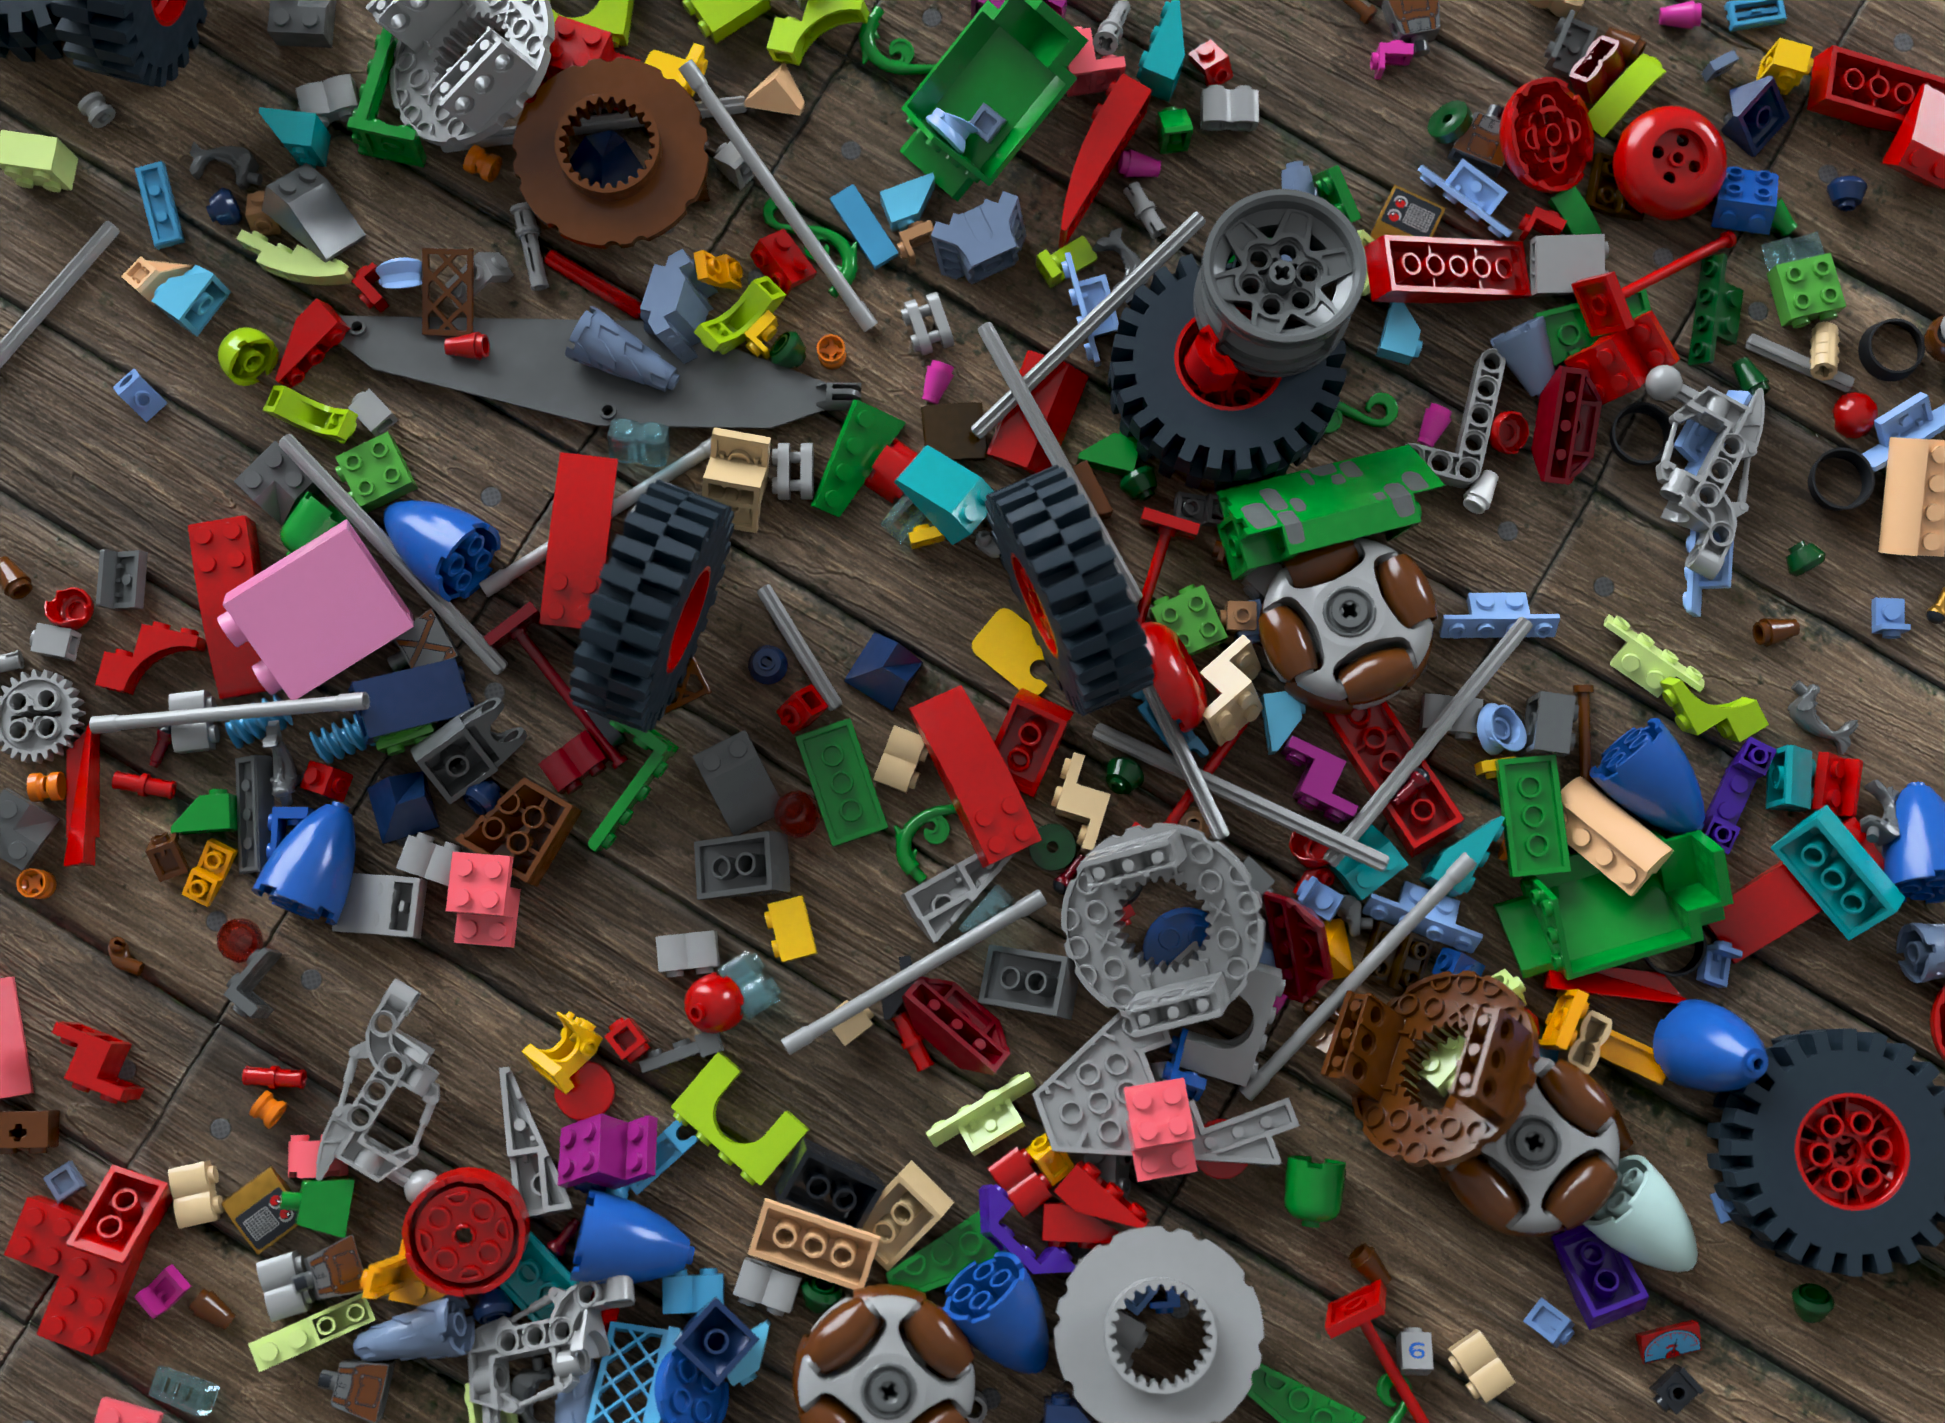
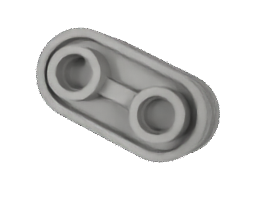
M937 292L925 295L927 301L925 305L918 307L916 300L913 299L904 302L905 309L900 310L905 326L911 325L914 335L910 336L913 349L915 352L920 351L922 356L933 353L931 344L940 341L944 349L955 345ZM931 315L936 330L927 333L923 317Z
M778 443V449L772 450L773 466H777V477H772V493L778 494V500H790L791 491H801L802 500H813V443H801V452H791L790 443ZM791 463H800V480H791Z

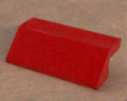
M1028 350L1019 371L1021 376L1026 375L1045 355ZM1063 361L1031 391L1060 447L1089 377ZM1015 406L998 423L986 454L1005 466L1021 467L1034 475L1052 467V464L1020 406Z

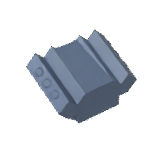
M1003 191L998 203L985 199L983 204L965 213H953L949 225L936 221L931 239L941 275L953 279L965 276L968 283L974 284L1016 264L1019 260L1017 252L1022 249L1026 239L1018 196Z
M683 249L668 256L666 266L654 264L640 307V317L644 321V331L648 334L656 335L686 364L698 357L692 346L701 342V339L694 331L700 323L706 321L708 312L713 310L707 298L718 293V290L715 286L708 285L697 279L695 260Z

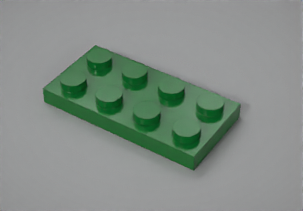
M851 718L796 736L795 738L832 847L834 848L888 829Z
M1556 754L1496 760L1501 813L1505 817L1503 827H1505L1504 837L1509 877L1571 872Z

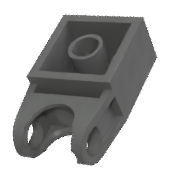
M499 697L485 700L457 715L410 749L416 763L449 804H452L466 794L468 787L480 784L497 772L498 767L526 740L527 732L522 727H516L501 733L490 731L492 723L505 707Z

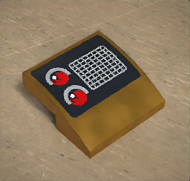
M1394 184L1370 236L1374 240L1382 235L1432 237L1446 208Z
M272 1166L221 1203L234 1225L257 1254H260L298 1226L295 1223L297 1211L279 1209L282 1191L290 1192V1187Z

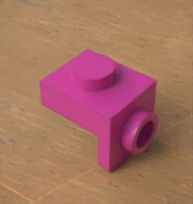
M1393 40L1389 43L1380 42L1376 53L1372 52L1370 69L1375 70V79L1381 80L1385 65L1408 66L1413 56L1414 44L1405 43L1402 40Z
M171 1264L149 1286L139 1291L135 1295V1299L149 1316L154 1319L173 1307L192 1286L175 1266Z

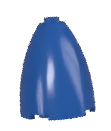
M418 500L398 501L390 504L384 511L383 522L387 535L403 563L426 587L444 600L450 602L451 599L460 596L464 599L469 597L480 588L479 583L486 579L493 570V568L489 567V564L493 559L495 551L500 550V535L496 528L476 516L445 504Z
M1659 718L1650 719L1647 722L1649 726L1639 729L1633 727L1600 755L1603 758L1598 768L1594 766L1590 769V777L1606 794L1623 808L1649 824L1679 835L1702 830L1704 827V801L1694 770L1677 740Z
M1912 782L1907 784V788L1900 792L1895 801L1900 835L1890 843L1882 845L1881 855L1885 860L1883 872L1905 896L1903 903L1906 902V897H1910L1912 900H1925V904L1945 902V802L1930 786H1926L1923 782Z
M333 801L331 805L324 804L298 823L274 850L261 870L252 888V892L261 897L263 893L269 895L268 899L272 901L273 905L310 920H319L320 917L327 918L325 923L337 925L347 900L355 864V827L353 815L348 812L349 807Z
M1702 999L1681 1001L1677 1003L1678 1006L1664 1020L1660 1019L1656 1027L1653 1039L1655 1061L1660 1065L1669 1081L1679 1086L1706 1092L1732 1091L1756 1082L1767 1070V1051L1757 1033L1739 1016L1717 1004Z
M589 1189L586 1204L588 1205H586L581 1220L573 1258V1264L578 1265V1267H573L570 1281L594 1282L624 1275L632 1278L633 1283L636 1284L668 1277L683 1271L686 1264H692L695 1247L690 1246V1239L667 1219L634 1201L614 1194ZM605 1280V1281H600V1282H597V1283H598V1284H606V1281H607V1280Z
M996 1252L994 1258L979 1265L976 1261L970 1263L954 1277L946 1288L947 1300L945 1307L942 1309L949 1314L953 1322L963 1331L970 1344L991 1360L1013 1371L1025 1374L1039 1373L1044 1369L1048 1360V1325L1038 1291L1023 1263L1015 1254L1009 1252Z

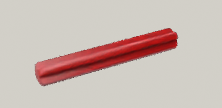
M554 250L548 252L544 259L547 266L633 318H640L642 303Z

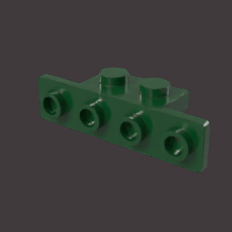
M1723 253L1706 257L1701 262L1688 365L1692 367L1713 363L1716 341L1727 346L1737 344L1744 290L1724 282L1728 256Z

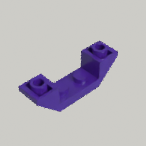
M1752 737L1746 740L1727 766L1703 822L1702 832L1721 846L1726 855H1729L1741 830L1736 824L1757 778L1766 775L1777 749Z
M996 1184L982 1185L979 1189L981 1234L1000 1252L1015 1254L1029 1274L1064 1273L1074 1270L1076 1266L1071 1262L1072 1256L1062 1247H1046L1035 1260L1036 1254L1028 1246L1020 1245L1013 1238L1015 1234L1008 1226L998 1223L1013 1206L1007 1199V1192Z

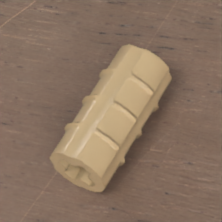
M1820 322L1812 328V338L1810 339L1811 359L1809 360L1810 372L1813 378L1821 381L1830 380L1838 373V353L1840 352L1838 343L1840 338L1836 324Z

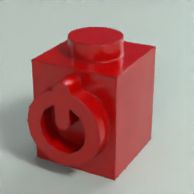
M810 684L793 693L776 710V713L781 719L780 723L786 725L792 734H795L811 725L829 706L815 687Z
M623 1017L619 1018L608 1027L610 1032L604 1036L622 1060H627L630 1064L651 1049L648 1044L650 1042L649 1038L633 1018L625 1020Z

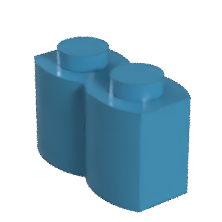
M699 1268V1274H687V1269L662 1278L663 1314L698 1313L714 1297L725 1305L724 1273H717V1268Z

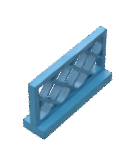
M611 1321L607 1338L610 1351L613 1348L615 1353L611 1356H603L601 1359L586 1423H596L603 1417L609 1423H614L608 1414L623 1404L631 1417L622 1423H641L639 1418L643 1415L642 1423H664L659 1415L655 1401V1379L663 1358L668 1352L676 1348L673 1343L681 1333V1328L669 1326L668 1330ZM616 1331L629 1333L633 1341L619 1350L614 1343ZM650 1336L662 1338L660 1347L650 1354L647 1353L641 1344ZM638 1346L645 1357L630 1367L623 1354ZM657 1357V1361L655 1364L653 1359ZM619 1358L627 1370L611 1379L607 1373V1366ZM649 1362L654 1370L653 1377L642 1384L634 1372ZM631 1375L638 1387L623 1396L616 1384ZM605 1377H606V1379L608 1380V1382L603 1385L604 1379H605ZM649 1386H651V1387H650V1392H649V1394H648V1392L646 1391V1388H648ZM612 1387L620 1399L605 1409L599 1401L600 1395ZM642 1392L647 1399V1405L637 1413H634L627 1401ZM599 1407L601 1412L596 1415L597 1408Z

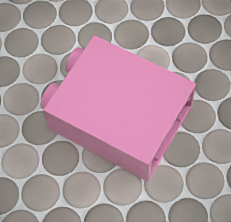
M348 519L226 593L223 606L227 612L217 617L222 630L236 647L249 641L262 659L254 664L252 669L265 690L270 695H274L283 689L290 700L299 699L414 627L413 614Z

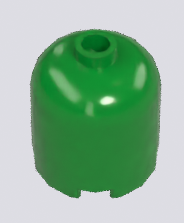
M307 491L280 530L282 544L288 549L286 555L288 556L348 518L332 505L326 508L318 501L320 499L319 496Z
M1289 1155L1285 1174V1208L1291 1216L1302 1220V1226L1319 1228L1320 1222H1329L1340 1213L1346 1176V1162L1325 1158L1324 1163L1311 1162L1312 1156Z

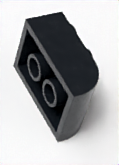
M802 1137L774 1190L777 1201L782 1204L862 1230L885 1189V1184L877 1175L864 1166Z

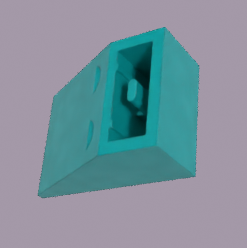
M1180 0L1165 2L1160 15V23L1152 31L1149 40L1151 43L1148 51L1144 50L1138 65L1140 68L1136 78L1140 79L1139 83L1152 89V96L1167 102L1170 101L1179 81L1185 57Z
M1499 816L1487 821L1434 854L1419 880L1432 888L1445 875L1446 870L1465 852L1477 865L1446 896L1452 898L1462 895L1463 892L1468 893L1476 880L1472 876L1478 866L1482 868L1489 858L1490 852L1487 851L1492 841L1497 842L1505 827L1501 826L1505 817Z

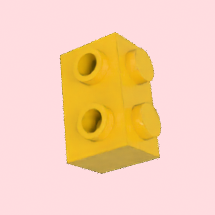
M1779 38L1761 60L1756 80L1773 76L1780 94L1787 95L1794 86H1799L1804 75L1810 73L1814 59L1810 58L1813 47Z
M802 895L767 904L769 911L764 912L768 929H774L776 940L771 941L775 958L780 957L781 962L785 963L818 954L805 900Z

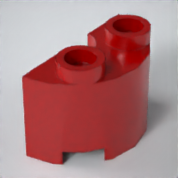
M1209 324L1199 331L1184 357V365L1188 375L1204 393L1228 390L1239 372L1229 355H1221L1216 351L1215 347L1219 339Z
M894 438L891 446L887 445L872 466L874 470L865 479L864 485L892 504L896 498L902 499L905 494L894 481L918 453Z

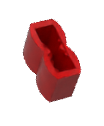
M1013 1147L986 1169L995 1182L1007 1192L1009 1201L1020 1216L1024 1218L1052 1197L1049 1192L1052 1185L1042 1172L1039 1175L1034 1172L1031 1165L1035 1162L1024 1148L1019 1151L1017 1147Z

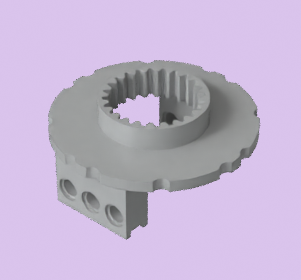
M371 0L365 7L372 13L375 21L399 39L393 55L395 57V65L391 68L390 88L394 107L401 112V121L406 126L417 130L420 138L438 146L453 147L459 142L463 145H470L488 138L501 130L508 119L515 118L523 110L524 102L528 98L533 97L544 78L552 54L549 48L554 41L555 24L551 4L548 0ZM495 28L498 31L504 30L506 32L504 36L508 41H506L493 29ZM476 34H479L481 36L472 46L469 45L467 47L468 41H475ZM467 50V52L461 57L460 51Z
M1155 823L1151 828L1137 825L1127 828L1122 836L1112 835L1099 843L1080 862L1076 869L1077 878L1069 882L1063 899L1061 930L1067 935L1064 947L1067 957L1075 962V974L1084 987L1107 1008H1117L1121 1016L1130 1019L1134 1038L1221 1017L1227 1006L1237 998L1248 984V974L1256 970L1264 946L1265 920L1259 913L1263 904L1259 892L1255 891L1251 886L1252 876L1224 844L1219 841H1209L1203 832L1183 825ZM1161 877H1163L1165 882L1175 878L1176 885L1178 886L1183 882L1187 883L1186 890L1189 892L1195 889L1197 891L1195 899H1203L1205 903L1201 908L1202 910L1209 911L1205 917V921L1210 923L1205 930L1208 935L1203 940L1200 949L1193 953L1190 959L1186 957L1180 964L1175 960L1169 967H1167L1164 960L1159 965H1155L1153 957L1146 961L1143 959L1144 952L1135 953V944H1127L1126 942L1129 934L1121 931L1126 923L1120 920L1125 915V911L1122 908L1127 904V898L1141 884L1146 885L1150 879L1153 882H1157Z
M1147 1226L1114 1235L1108 1245L1099 1244L1084 1258L1078 1257L1076 1267L1066 1281L1067 1292L1063 1297L1059 1298L1056 1312L1060 1320L1058 1325L1054 1327L1058 1363L1064 1379L1073 1384L1072 1393L1077 1401L1100 1423H1220L1236 1409L1253 1384L1251 1374L1254 1370L1259 1369L1262 1354L1258 1349L1260 1341L1264 1339L1261 1308L1253 1287L1246 1285L1244 1282L1245 1273L1241 1267L1222 1248L1206 1238L1197 1240L1193 1237L1192 1232L1179 1228L1169 1232L1163 1226ZM1159 1284L1162 1285L1165 1291H1169L1174 1286V1291L1180 1295L1185 1291L1184 1296L1189 1301L1195 1299L1193 1305L1197 1310L1203 1309L1199 1315L1204 1321H1208L1203 1325V1329L1209 1333L1208 1336L1203 1337V1341L1208 1348L1200 1349V1353L1204 1357L1203 1360L1194 1361L1196 1369L1194 1371L1186 1369V1377L1184 1379L1176 1375L1172 1384H1170L1167 1378H1164L1161 1385H1158L1154 1378H1151L1147 1384L1143 1375H1139L1135 1379V1373L1131 1368L1125 1370V1362L1117 1360L1120 1354L1117 1349L1113 1348L1117 1344L1116 1339L1110 1336L1117 1331L1115 1325L1112 1324V1321L1120 1319L1116 1312L1117 1309L1125 1310L1126 1308L1124 1300L1127 1298L1133 1301L1136 1290L1141 1294H1145L1146 1286H1150L1153 1291H1157Z

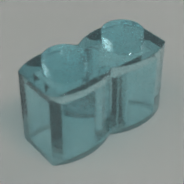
M624 418L611 420L607 434L610 458L618 459L620 463L639 462L650 467L666 466L670 453L668 426L656 422L638 423L637 421Z
M746 950L717 970L721 977L728 976L737 984L744 998V1005L741 1008L747 1018L751 1020L780 1001L777 994L781 990L773 977L767 980L763 974L762 969L765 968V965L756 952L751 955Z

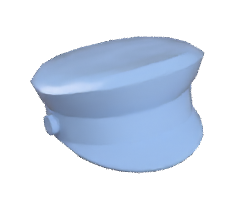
M936 108L932 114L926 117V122L958 153H964L966 147L965 140L968 136L978 132V128L970 122L946 113L939 108Z
M395 258L381 263L375 269L380 277L379 285L383 288L402 289L422 285V261Z
M1487 703L1482 707L1478 715L1476 728L1478 739L1483 749L1490 755H1498L1504 749L1512 752L1522 750L1527 741V734L1522 721L1515 711L1505 704Z

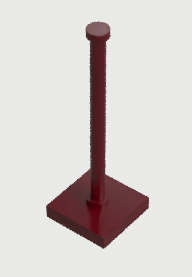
M531 601L483 636V638L495 650L500 649L511 639L513 641L517 639L613 762L611 766L616 770L628 760L627 756H622L617 748L615 749L606 740L584 709L572 704L574 700L570 699V688L526 633L528 631L527 627L538 620L541 613Z

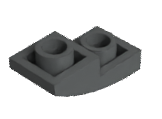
M1177 492L1175 494L1173 516L1199 523L1202 526L1217 527L1224 520L1217 495L1209 494L1202 496L1185 492Z

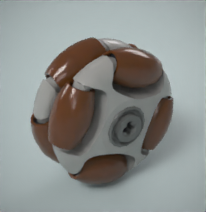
M1358 538L1299 553L1294 558L1281 562L1282 569H1279L1273 577L1266 596L1261 602L1262 607L1258 623L1259 637L1262 641L1265 656L1280 682L1286 683L1284 691L1300 703L1318 711L1350 715L1353 708L1358 710L1371 708L1391 699L1401 690L1410 689L1420 677L1429 659L1433 644L1434 624L1432 622L1438 616L1432 588L1420 567L1407 554L1398 555L1397 551L1382 543L1367 538Z
M1539 1058V1061L1534 1066V1072L1537 1075L1535 1085L1526 1094L1527 1104L1515 1123L1497 1142L1486 1144L1482 1149V1153L1464 1162L1437 1168L1442 1182L1448 1183L1460 1203L1472 1215L1489 1225L1490 1229L1515 1237L1536 1238L1574 1229L1593 1217L1604 1206L1619 1179L1618 1175L1614 1172L1618 1168L1620 1155L1619 1134L1616 1121L1611 1117L1616 1110L1605 1091L1588 1073L1562 1058L1556 1062L1549 1058ZM1450 1094L1444 1107L1439 1111L1442 1113L1446 1107L1453 1111L1456 1103L1461 1106L1464 1104ZM1510 1184H1514L1516 1189H1513Z
M893 1284L869 1285L864 1288L855 1289L852 1292V1298L846 1297L828 1309L812 1327L811 1333L803 1335L795 1355L792 1377L793 1394L797 1409L800 1412L798 1415L800 1423H970L966 1417L971 1414L974 1402L975 1354L969 1339L953 1322L949 1314L933 1302L926 1300V1294L921 1291Z

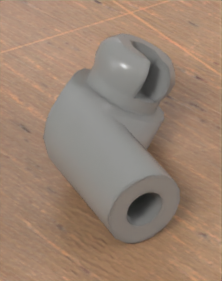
M982 530L977 533L975 543L978 549L991 558H998L1001 552L995 544L993 537L990 536V532Z

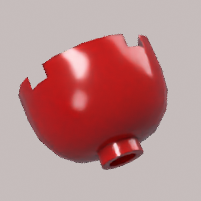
M716 972L697 979L687 990L684 1000L685 1013L691 1024L701 1032L718 1034L737 1026L742 1020L743 1014L740 1015L741 1006L744 1005V998L737 984L730 977H721L716 975L718 974Z

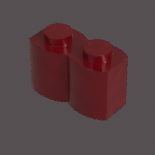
M1605 35L1598 37L1588 48L1586 56L1581 58L1571 69L1570 80L1574 94L1580 95L1584 102L1589 104L1596 103L1606 93L1608 84L1617 79L1622 73L1625 61L1619 40Z
M585 730L546 757L538 765L558 793L564 794L567 792L570 795L583 786L581 781L587 776L595 777L607 768L605 764L609 761V758L592 735Z

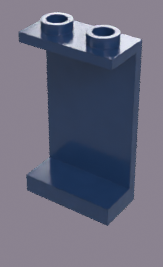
M452 658L352 682L348 689L349 693L367 692L370 698V706L367 710L354 711L364 744L377 743L380 736L453 719L474 707L473 698L470 693H466L463 684L465 683L464 670L462 666L457 665L456 659Z

